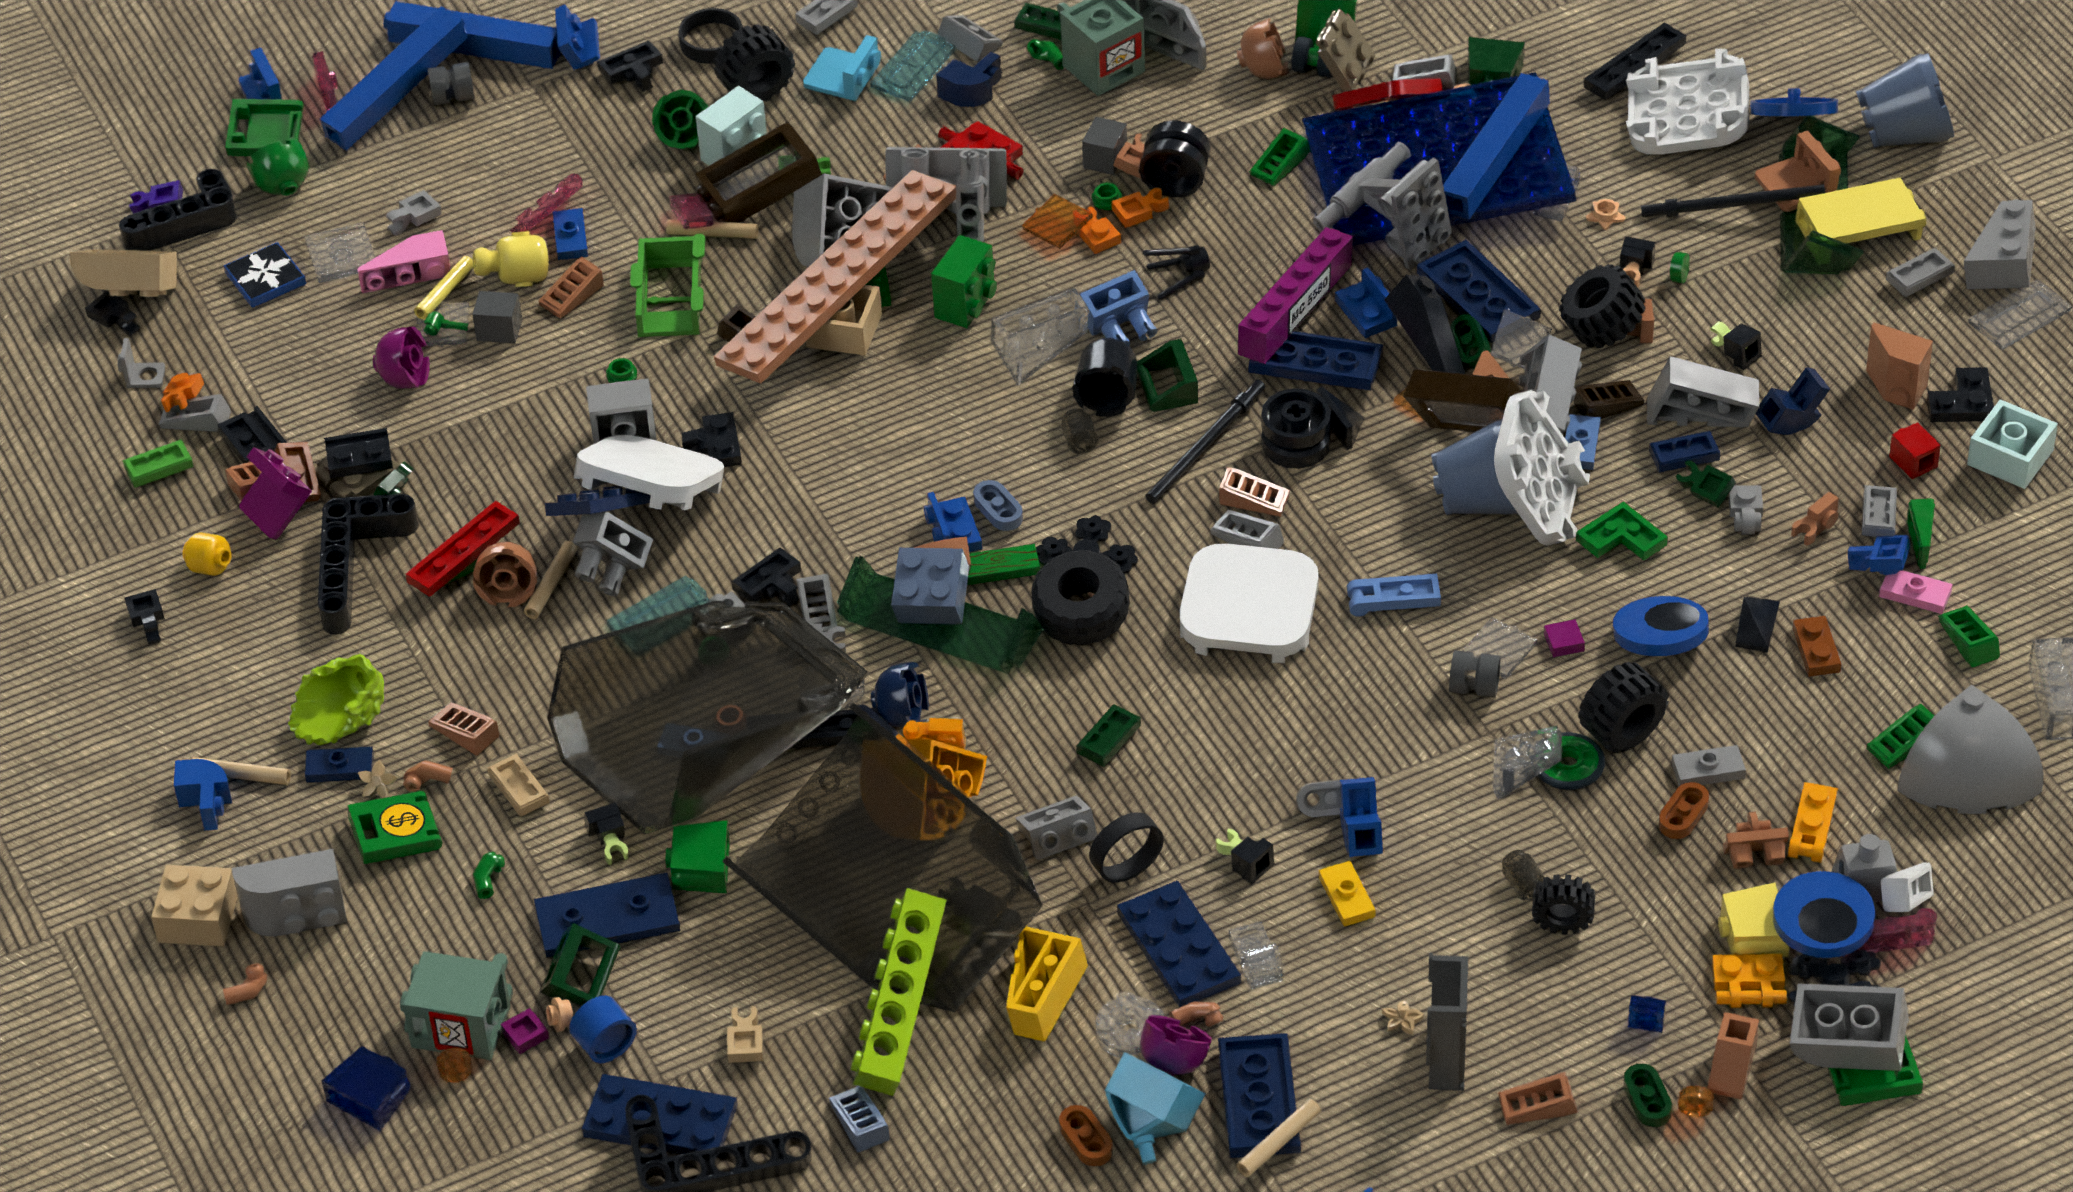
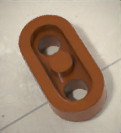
M1695 782L1680 785L1660 812L1659 830L1661 833L1671 839L1687 837L1708 809V790L1703 785Z
M1073 1105L1065 1108L1059 1117L1060 1133L1079 1160L1093 1167L1106 1164L1113 1154L1112 1139L1089 1108L1082 1105ZM1079 1126V1127H1081V1128H1080V1129H1074L1073 1127Z

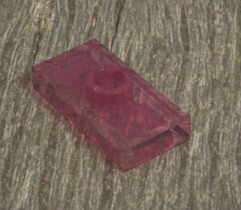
M320 51L313 53L312 59L326 111H329L337 103L334 89L338 88L335 71L329 72L324 53Z
M699 193L669 196V206L684 229L714 225L713 214Z

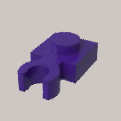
M177 180L151 186L150 192L147 193L142 191L134 192L130 195L133 203L129 204V207L134 214L181 199L183 197V187L180 181Z

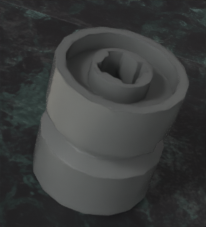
M469 62L453 64L449 70L444 66L428 68L434 106L449 104L452 98H456L458 102L475 99Z
M1454 650L1450 670L1449 692L1468 694L1471 690H1475L1478 696L1496 698L1501 655L1482 653L1479 658H1476L1473 652ZM1476 670L1475 677L1468 675V671Z

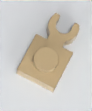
M751 1006V1014L746 1018L738 1016L737 1007H733L731 1017L734 1027H727L728 1063L763 1061L762 1025H757V1008Z

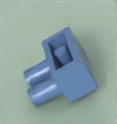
M1135 270L1080 293L1078 312L1092 336L1103 333L1105 338H1114L1129 346L1130 341L1119 326V324L1126 321L1131 322L1141 341L1147 340L1145 334L1152 338L1157 333V328L1147 315L1149 293Z

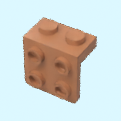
M1808 131L1797 134L1794 157L1756 170L1754 178L1765 191L1824 184L1825 193L1837 191L1841 167L1824 150L1822 144L1816 141ZM1799 199L1775 203L1783 211L1789 212L1797 209Z

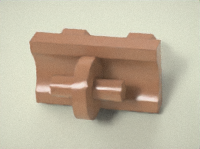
M1748 812L1747 822L1736 823V832L1726 834V842L1723 843L1724 854H1730L1735 869L1752 866V852L1763 851L1765 865H1781L1785 859V847L1789 839L1788 827L1771 829L1770 820L1758 821L1756 812Z

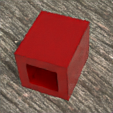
M1917 422L1906 428H1901L1892 434L1889 457L1913 480L1938 468L1941 445Z

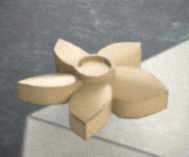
M378 760L373 765L372 772H358L361 780L368 783L363 790L362 797L371 796L376 791L382 798L389 796L386 785L393 784L398 777L391 773H385V766L381 760Z
M1405 1000L1399 1002L1397 1010L1392 1008L1382 1009V1014L1390 1018L1387 1032L1401 1026L1405 1033L1413 1035L1414 1025L1424 1018V1013L1417 1009L1409 1010Z

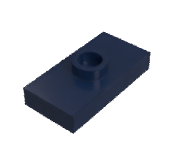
M1710 431L1649 443V452L1659 473L1685 468L1686 461H1693L1696 465L1720 460V451Z
M373 746L307 750L305 766L306 783L361 780L358 772H372L374 764Z

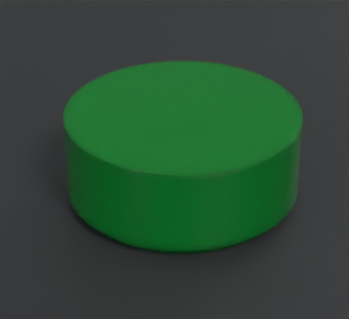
M1676 252L1673 255L1670 264V280L1672 282L1682 284L1686 282L1690 266L1688 253Z

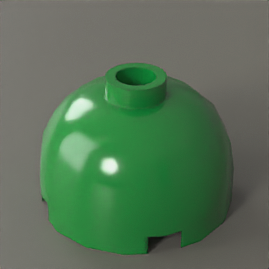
M682 89L675 90V92L661 97L653 109L651 119L659 140L674 149L687 150L696 148L699 145L696 116L709 107L705 100L692 91Z
M289 139L291 144L282 145L281 141H275L253 153L251 156L253 162L251 164L247 162L246 166L259 189L268 194L283 196L291 195L298 190V187L307 178L309 170L306 153L299 141Z

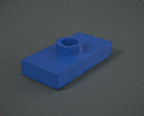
M583 208L553 211L558 260L588 257Z

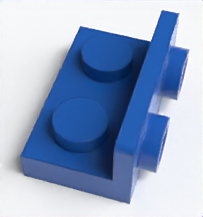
M566 4L555 8L558 48L572 68L576 70L600 59L598 25L595 18L581 22L576 13L572 14Z
M262 48L250 50L252 63L248 64L250 74L238 78L246 98L282 100L279 81Z
M1368 267L1362 269L1361 282L1335 292V302L1364 338L1397 326V318L1384 301L1389 292L1385 289L1381 278L1375 276Z
M934 492L927 493L928 505L923 506L927 524H933L934 526L932 528L934 542L967 537L969 552L982 550V539L965 496L938 502Z

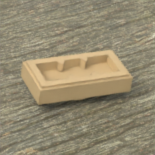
M517 753L487 768L490 778L520 817L550 803L549 795Z

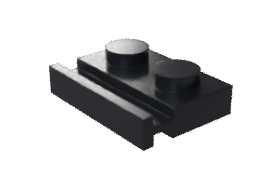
M258 406L254 407V411L251 413L243 412L217 424L219 434L243 464L251 462L247 455L253 447L264 452L268 449L275 452L277 443H287Z
M387 428L324 438L330 479L393 469Z

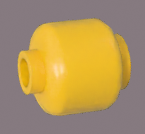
M203 532L194 534L185 543L182 551L183 559L190 571L209 576L220 575L226 570L232 558L229 543L224 537Z

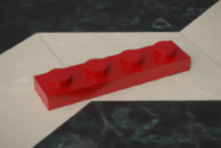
M495 500L405 573L407 583L431 597L475 561L487 547L497 543L519 525V515Z

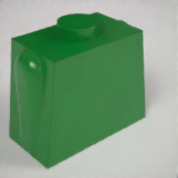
M728 820L673 826L672 848H666L665 861L666 868L671 870L674 890L727 894L730 852Z

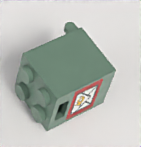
M1083 0L1072 7H1069L1064 2L1057 4V10L1061 14L1063 66L1093 93L1100 96L1145 72L1144 18L1123 0Z
M423 951L419 963L414 964L412 967L410 987L408 991L402 993L400 1000V1010L405 1014L404 1030L409 1034L411 1048L491 1060L502 1032L500 1024L506 1021L513 995V988L510 984L506 983L505 970L508 964L507 956L503 953L496 954L491 962Z

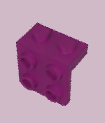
M253 447L247 458L262 473L244 496L239 507L269 538L276 540L312 491L300 480L301 476L295 470L283 463L284 459L279 454L270 449L264 452Z

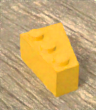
M1019 925V941L1014 953L1015 966L1014 973L1011 974L1006 1009L1014 1035L1045 1042L1086 971L1088 964L1081 938Z

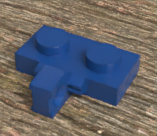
M1877 536L1874 546L1849 547V569L1866 571L1870 567V572H1879L1882 575H1892L1903 571L1910 549L1909 536Z

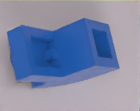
M205 759L175 761L174 789L179 807L199 806L204 831L218 830V816L224 815V804L232 803L225 771L215 762Z
M1374 777L1340 780L1341 827L1345 848L1349 857L1383 854L1382 824L1377 814L1376 782Z

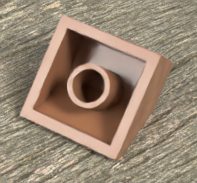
M1873 322L1870 331L1866 371L1884 401L1914 410L1928 386L1933 341Z

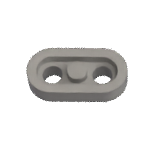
M1347 779L1313 782L1303 785L1296 795L1297 807L1303 814L1309 817L1339 815L1341 808L1340 780ZM1311 793L1317 794L1319 798L1318 803L1313 806L1307 803V797Z

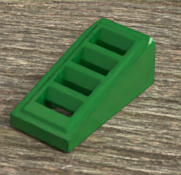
M1283 128L1250 169V175L1275 186L1310 153L1311 148L1308 139ZM1274 161V162H1276V163H1278V164H1280V165H1279L1278 167H1276V166L1272 165L1271 163ZM1266 168L1273 171V174L1269 175L1263 172V170Z
M1932 498L1913 499L1908 504L1906 525L1919 569L1926 568L1929 558L1935 508L1934 499Z
M1968 605L1938 616L1939 622L1962 657L1971 667L1991 662L2000 657L1999 638Z
M1918 704L1870 741L1866 749L1890 769L1906 759L1916 739L1934 715L1922 704ZM1909 731L1913 732L1915 736H1912ZM1897 738H1899V739H1900L1901 741H1903L1905 744L1902 745V744L1897 740ZM1888 744L1895 752L1891 753L1885 745Z

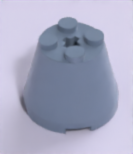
M1928 53L1915 55L1866 87L1856 91L1860 107H1866V110L1861 111L1866 128H1873V130L1869 131L1873 148L1944 142L1954 137L1947 105H1945L1939 86L1940 83Z
M1502 420L1495 421L1443 450L1431 454L1434 469L1438 472V475L1433 476L1434 487L1438 495H1444L1442 502L1447 516L1452 514L1519 515L1504 494L1495 472L1494 454Z

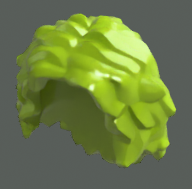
M361 654L352 655L348 659L338 657L323 666L313 668L310 674L303 675L299 690L295 692L296 702L291 705L292 714L288 722L290 731L295 732L297 739H305L307 745H311L313 742L317 745L337 743L338 739L355 733L363 725L370 726L375 716L380 714V706L384 702V679L382 673L376 670L370 660Z

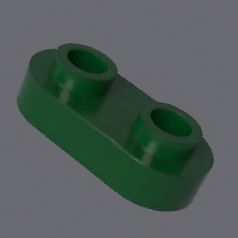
M1469 314L1461 315L1451 323L1450 327L1461 361L1467 367L1475 369L1483 351L1488 350L1491 354V347L1481 324Z
M1639 1063L1630 1066L1624 1073L1623 1087L1638 1120L1648 1127H1661L1669 1122L1672 1115V1101L1659 1073L1648 1064Z

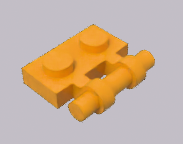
M929 718V722L910 720L903 728L904 739H931L958 748H966L963 719Z
M1782 954L1712 955L1716 1005H1730V1008H1741L1742 1004H1761L1762 1008H1772L1773 1004H1787V991L1784 990L1785 976Z

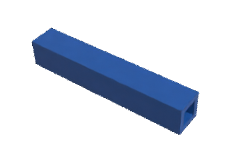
M395 1L390 12H386L383 21L384 29H387L389 42L401 44L438 8ZM454 11L465 22L464 27L467 39L453 53L553 69L561 54L558 48L557 28Z
M442 6L439 7L320 118L325 137L347 151L428 75V68L437 67L467 39L463 18L454 11L450 12Z
M1521 73L1444 183L1443 187L1449 214L1470 220L1549 105L1548 80Z

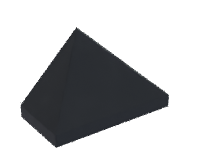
M1323 387L1317 388L1316 393L1327 401L1331 410V431L1346 450L1353 448L1364 417Z
M1749 595L1744 596L1735 647L1768 653L1780 601Z

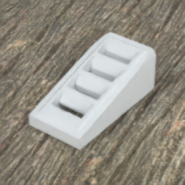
M1923 862L1890 874L1881 880L1883 909L1886 912H1909L1934 895L1930 863Z

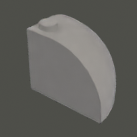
M823 174L796 190L793 202L792 238L795 254L799 262L809 267L893 187Z
M1971 684L1945 705L1920 733L1903 764L1899 777L1898 792L1934 809L1937 808V805L1958 809L1957 813L1986 814L1987 809L2005 806L2006 810L2011 809L2040 794L2043 787V768L2033 741L2018 720L2002 705Z

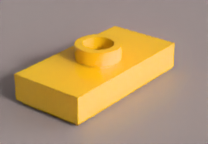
M1351 861L1319 870V879L1343 927L1376 917V909Z

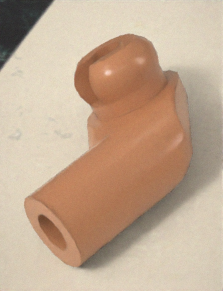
M421 761L406 771L403 785L406 790L417 792L420 790V786L430 779L448 784L453 768L431 761Z
M255 963L247 966L245 970L247 978L242 984L223 989L226 1005L250 1000L259 994L267 982V974L264 973V967L261 964Z
M1191 1002L1169 1013L1170 1018L1181 1021L1179 1026L1201 1017L1204 1018L1205 1024L1209 1027L1223 1020V1016L1219 1011L1221 1007L1215 1002Z

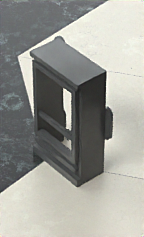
M1429 952L1428 982H1432L1431 1007H1428L1426 1042V1065H1429V1089L1464 1091L1468 956L1433 955V952Z

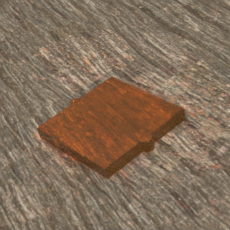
M1054 194L1041 207L1036 208V212L1021 226L1024 231L1060 249L1074 235L1080 233L1079 230L1093 218V215L1084 208Z

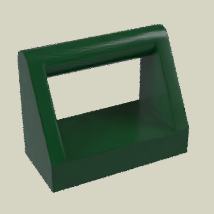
M1182 339L1169 341L1137 361V376L1152 412L1198 403V380ZM1172 367L1177 384L1158 395L1149 372Z
M573 923L561 936L540 993L551 998L560 997L561 1000L568 999L570 1003L584 1005L589 1000L602 996L621 946ZM579 946L604 952L589 993L565 983Z

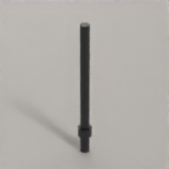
M1825 185L1678 201L1677 198L1665 199V203L1641 205L1642 217L1667 215V218L1677 217L1679 213L1798 200L1799 198L1825 193Z
M1256 379L1245 392H1239L1231 401V406L1146 493L1147 501L1154 504L1240 414H1245L1253 406V400L1265 389V384L1261 380Z

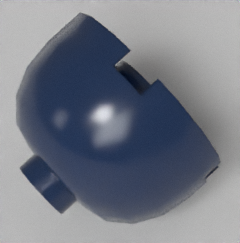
M915 662L890 666L880 674L876 681L875 690L871 692L872 707H877L879 715L888 725L903 729L910 720L916 722L927 721V719L920 720L922 709L929 711L927 685L924 675L916 674L914 668L919 667V665Z

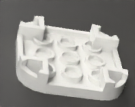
M1715 49V58L1660 66H1658L1656 57L1645 60L1646 66L1637 70L1634 74H1628L1626 80L1628 86V120L1626 124L1631 144L1639 152L1648 155H1660L1720 147L1740 139L1748 129L1749 81L1743 58L1739 59L1738 57L1728 55L1727 49Z
M1529 390L1509 397L1495 447L1494 464L1497 479L1504 494L1534 537L1541 544L1548 546L1575 538L1578 529L1570 519L1577 488L1589 485L1590 474L1585 473L1582 469L1579 457L1580 453L1585 450L1581 442L1568 443L1546 412L1550 397L1544 390L1539 392Z
M614 435L581 450L577 454L574 478L582 479L581 487L593 490L608 482L651 495L649 504L651 508L661 510L662 505L667 503L681 507L682 510H688L692 508L693 496L704 490L716 494L721 491L724 465L716 458L656 440L631 435Z
M1213 544L1202 548L1194 555L1189 566L1180 607V637H1184L1186 642L1195 647V653L1207 656L1209 648L1272 654V663H1285V657L1295 654L1299 650L1305 651L1309 644L1311 621L1316 596L1318 595V568L1316 564L1305 554L1292 550L1236 544Z

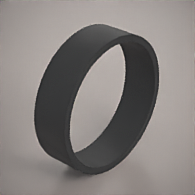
M706 8L689 14L680 23L678 30L681 51L687 58L695 62L713 64L714 58L718 56L717 51L719 47L699 48L689 44L684 39L685 36L692 29L710 23L724 24L741 31L743 27L738 16L720 8Z
M1140 812L1129 813L1115 819L1102 829L1091 845L1089 859L1106 881L1113 883L1127 881L1141 874L1156 860L1162 850L1164 836L1147 814ZM1139 829H1150L1146 842L1132 857L1117 865L1103 866L1107 853L1121 838Z

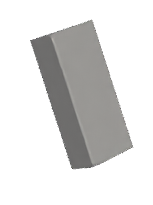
M963 15L943 17L938 31L939 38L975 61L982 60L989 52H994L1001 47L1003 43L1001 39Z

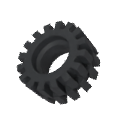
M1559 874L1553 875V880L1549 877L1543 878V883L1539 881L1533 891L1532 917H1534V922L1536 924L1540 923V928L1543 930L1550 927V933L1556 934L1557 930H1562V935H1568V930H1572L1573 934L1579 933V928L1586 930L1588 924H1592L1594 917V888L1591 889V884L1588 882L1582 884L1583 879L1580 877L1571 880V875L1565 874V879H1560Z

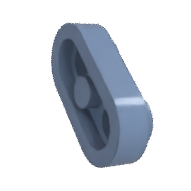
M985 480L975 486L973 490L974 504L995 528L1002 531H1011L1022 524V506L1000 482Z

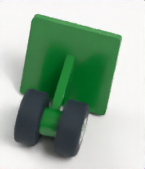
M1298 0L1295 44L1291 59V67L1294 72L1307 73L1310 66H1316L1319 76L1333 77L1318 54L1320 48L1316 44V40L1322 29L1326 27V22L1333 11L1337 12L1340 9L1344 14L1349 13L1352 20L1355 21L1357 0Z

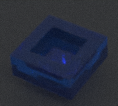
M1631 995L1628 1027L1662 1033L1665 1022L1666 1000L1655 999L1649 996Z

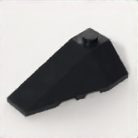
M1406 274L1384 301L1432 371L1465 374L1442 299L1436 292L1434 283L1426 276Z

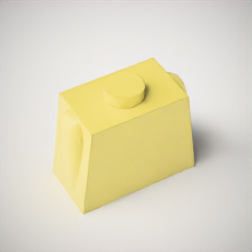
M1775 882L1722 894L1721 917L1718 918L1719 932L1721 937L1727 938L1731 954H1782V957H1788L1789 946L1779 937L1773 923L1774 901L1778 893Z

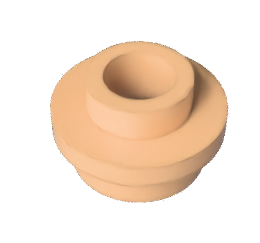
M560 997L552 998L551 1005L546 1007L548 1025L554 1026L556 1032H563L565 1028L569 1027L573 1017L570 1001L568 999L561 1000Z

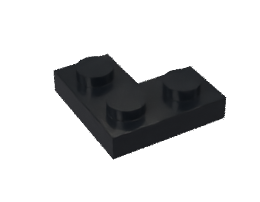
M1987 367L1956 368L1955 382L1957 390L1928 391L1927 405L1930 422L1984 421L1994 408Z

